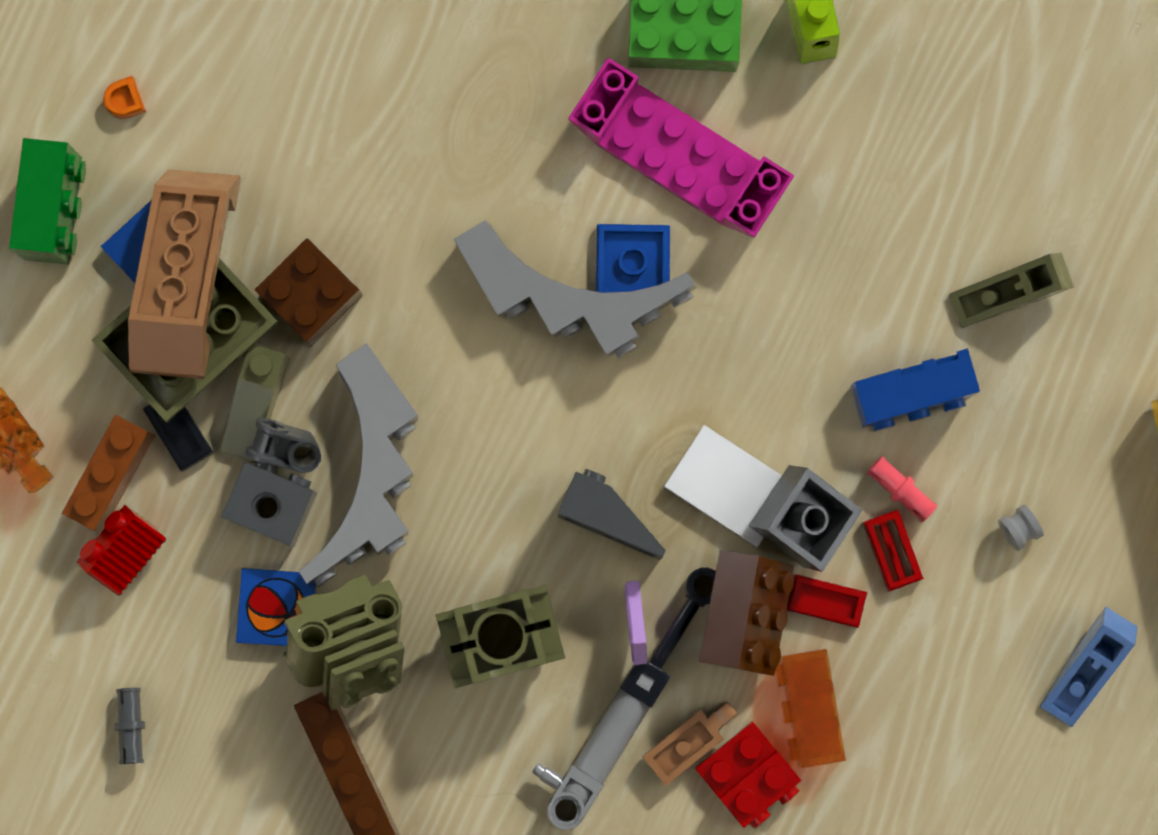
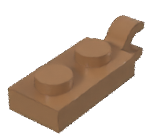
M728 702L721 705L708 718L701 710H698L642 757L663 784L667 786L724 740L717 730L736 716L737 713Z

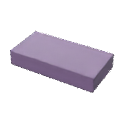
M639 581L626 582L625 602L632 662H634V665L647 664V645Z

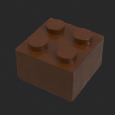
M308 238L254 289L310 347L363 296L359 288Z

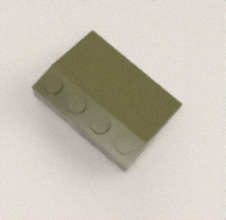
M219 258L206 328V335L211 346L205 379L130 373L128 318L131 305L92 341L165 422L168 423L273 328L278 321Z

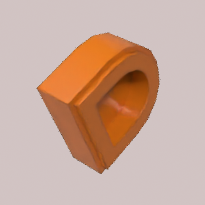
M133 76L118 80L110 84L105 90L103 96L104 106L115 118L127 119L146 112Z

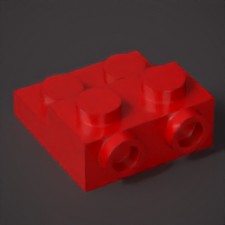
M753 721L695 767L696 771L743 828L750 824L754 829L762 824L771 815L767 809L778 800L782 805L791 800L800 791L796 785L802 781Z

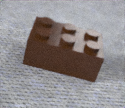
M724 550L719 551L699 662L765 675H775L776 667L781 659L779 647L782 631L785 629L788 620L786 609L789 593L794 586L793 565L756 555Z

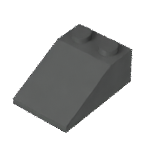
M585 469L583 474L575 472L558 512V517L661 560L666 550L613 488L604 484L606 477L589 469Z

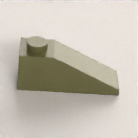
M1054 253L952 292L949 295L961 328L1059 294L1074 288L1062 253Z
M256 344L247 350L238 377L220 449L221 453L253 463L256 462L247 457L245 453L247 447L252 446L258 430L255 425L257 418L271 419L290 361L286 354Z

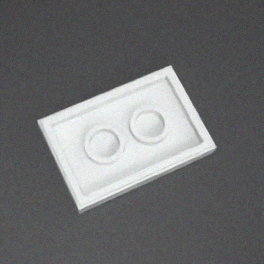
M704 425L664 488L757 548L764 537L749 527V525L782 475Z

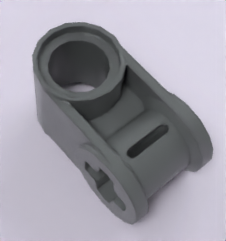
M257 418L255 425L258 430L252 446L247 447L245 453L247 457L262 464L276 465L301 473L311 472L318 467L322 455L317 441L311 432L285 425L273 419ZM300 446L311 447L309 453L304 456L294 455L295 450Z

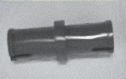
M141 688L116 689L118 723H115V731H119L120 765L144 763L141 730L145 729V721H141Z

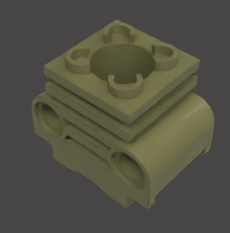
M364 574L347 581L342 587L332 592L307 596L296 601V616L284 621L288 631L287 651L284 652L283 656L294 678L298 683L306 687L323 685L322 692L325 698L329 697L331 710L342 706L344 708L353 707L362 698L374 693H387L401 682L404 646L402 642H399L402 604L390 580L372 586L368 577Z
M546 584L435 614L454 688L565 659ZM496 615L513 617L519 622L523 632V641L520 649L514 655L505 659L490 656L484 650L480 640L483 625L488 619Z

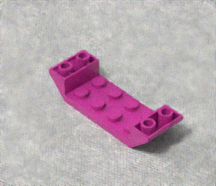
M607 58L570 114L568 120L598 147L714 221L755 238L795 175L765 156L759 161L638 84L639 77L612 59Z

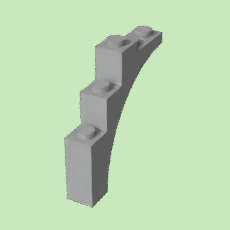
M486 220L454 238L455 243L499 317L503 318L508 315L509 319H513L529 309L527 303L532 301L551 335L557 337L561 334L564 339L580 331L583 328L580 323L586 320L605 354L609 357L615 354L617 358H620L637 348L634 342L641 337L634 325L640 322L641 326L644 327L661 317L659 310L671 303L674 308L686 303L693 298L691 291L697 288L687 272L661 285L631 292L602 293L577 289L548 279L525 265L505 246Z
M367 343L336 364L337 371L352 396L360 420L363 443L361 475L353 503L339 530L324 549L298 571L308 586L314 582L318 587L326 583L336 575L334 568L346 560L348 565H351L367 553L364 547L368 544L371 545L377 555L385 551L388 556L406 544L403 538L408 535V530L385 499V496L390 494L395 498L411 486L408 480L413 478V472L390 439L396 437L399 441L416 429L413 423L418 421V415Z

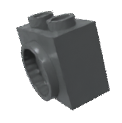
M245 462L221 517L294 547L317 495V492L309 489L312 482L292 473L287 480L275 474L277 467L259 462H255V465ZM273 498L277 503V512L271 518H263L259 513V506L263 500Z

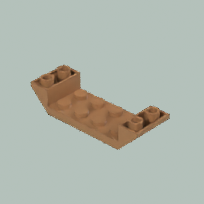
M168 169L154 185L128 318L130 373L205 379L211 346L206 335L207 322L227 213L236 209L241 182L240 175Z

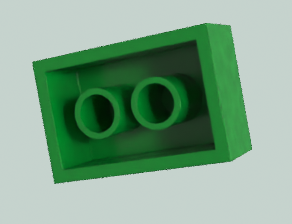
M23 138L9 249L24 260L69 265L70 255H75L77 235L73 233L74 219H79L81 214L82 202L81 198L77 197L79 183H84L86 163L82 161V157L68 142Z

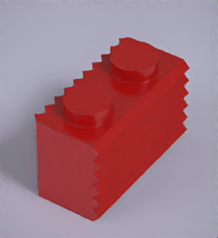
M124 504L119 511L116 510L107 517L104 529L95 540L88 541L82 547L77 563L88 575L120 596L123 590L127 589L128 584L132 583L133 578L137 577V573L141 572L142 567L146 566L147 561L151 560L152 555L156 554L157 549L161 548V544L166 542V537L155 526Z

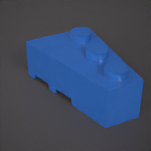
M968 348L957 351L956 355L937 360L933 358L923 361L919 365L904 369L899 368L856 381L851 385L862 428L872 425L874 431L895 426L894 419L908 416L909 422L931 416L929 410L943 406L945 412L966 407L965 400L980 392Z

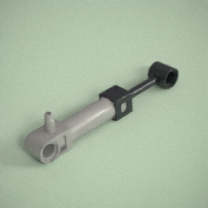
M708 567L699 568L688 575L684 584L687 600L654 654L647 661V664L632 665L619 686L620 689L565 776L563 777L541 764H537L533 769L534 775L555 789L548 803V817L555 827L562 830H570L577 827L584 819L603 788L606 778L650 707H653L671 676L661 670L699 607L704 608L705 605L710 604L711 595L701 597L695 593L694 581L699 576H706L714 584L715 570ZM564 799L573 801L577 807L576 815L569 820L559 818L555 812L558 802Z

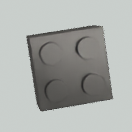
M789 465L749 527L802 567L823 572L861 514L862 509L809 468Z

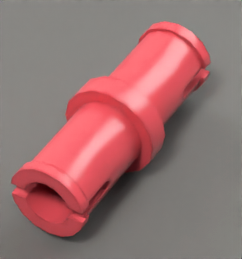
M884 456L878 458L867 471L869 476L874 478L891 494L890 499L894 502H901L919 518L920 522H924L937 508L938 504L929 499L914 485V479L910 476L905 477Z

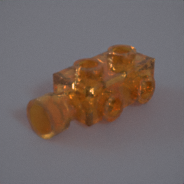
M0 387V468L4 469L7 474L17 471L22 478L20 481L28 494H33L54 478L45 465H40L35 458L45 445L40 440L37 432L31 428L17 409L14 401Z

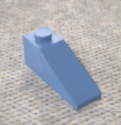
M1105 607L1078 644L1041 703V708L1073 727L1135 646L1137 626L1108 607Z

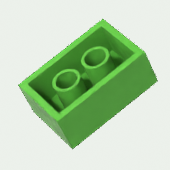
M631 0L628 67L737 72L740 61L742 0Z

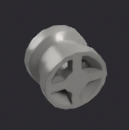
M1026 505L1017 508L1016 514L1013 516H1004L998 520L1004 536L1016 551L1023 549L1026 542L1030 539L1037 540L1044 536L1039 522Z

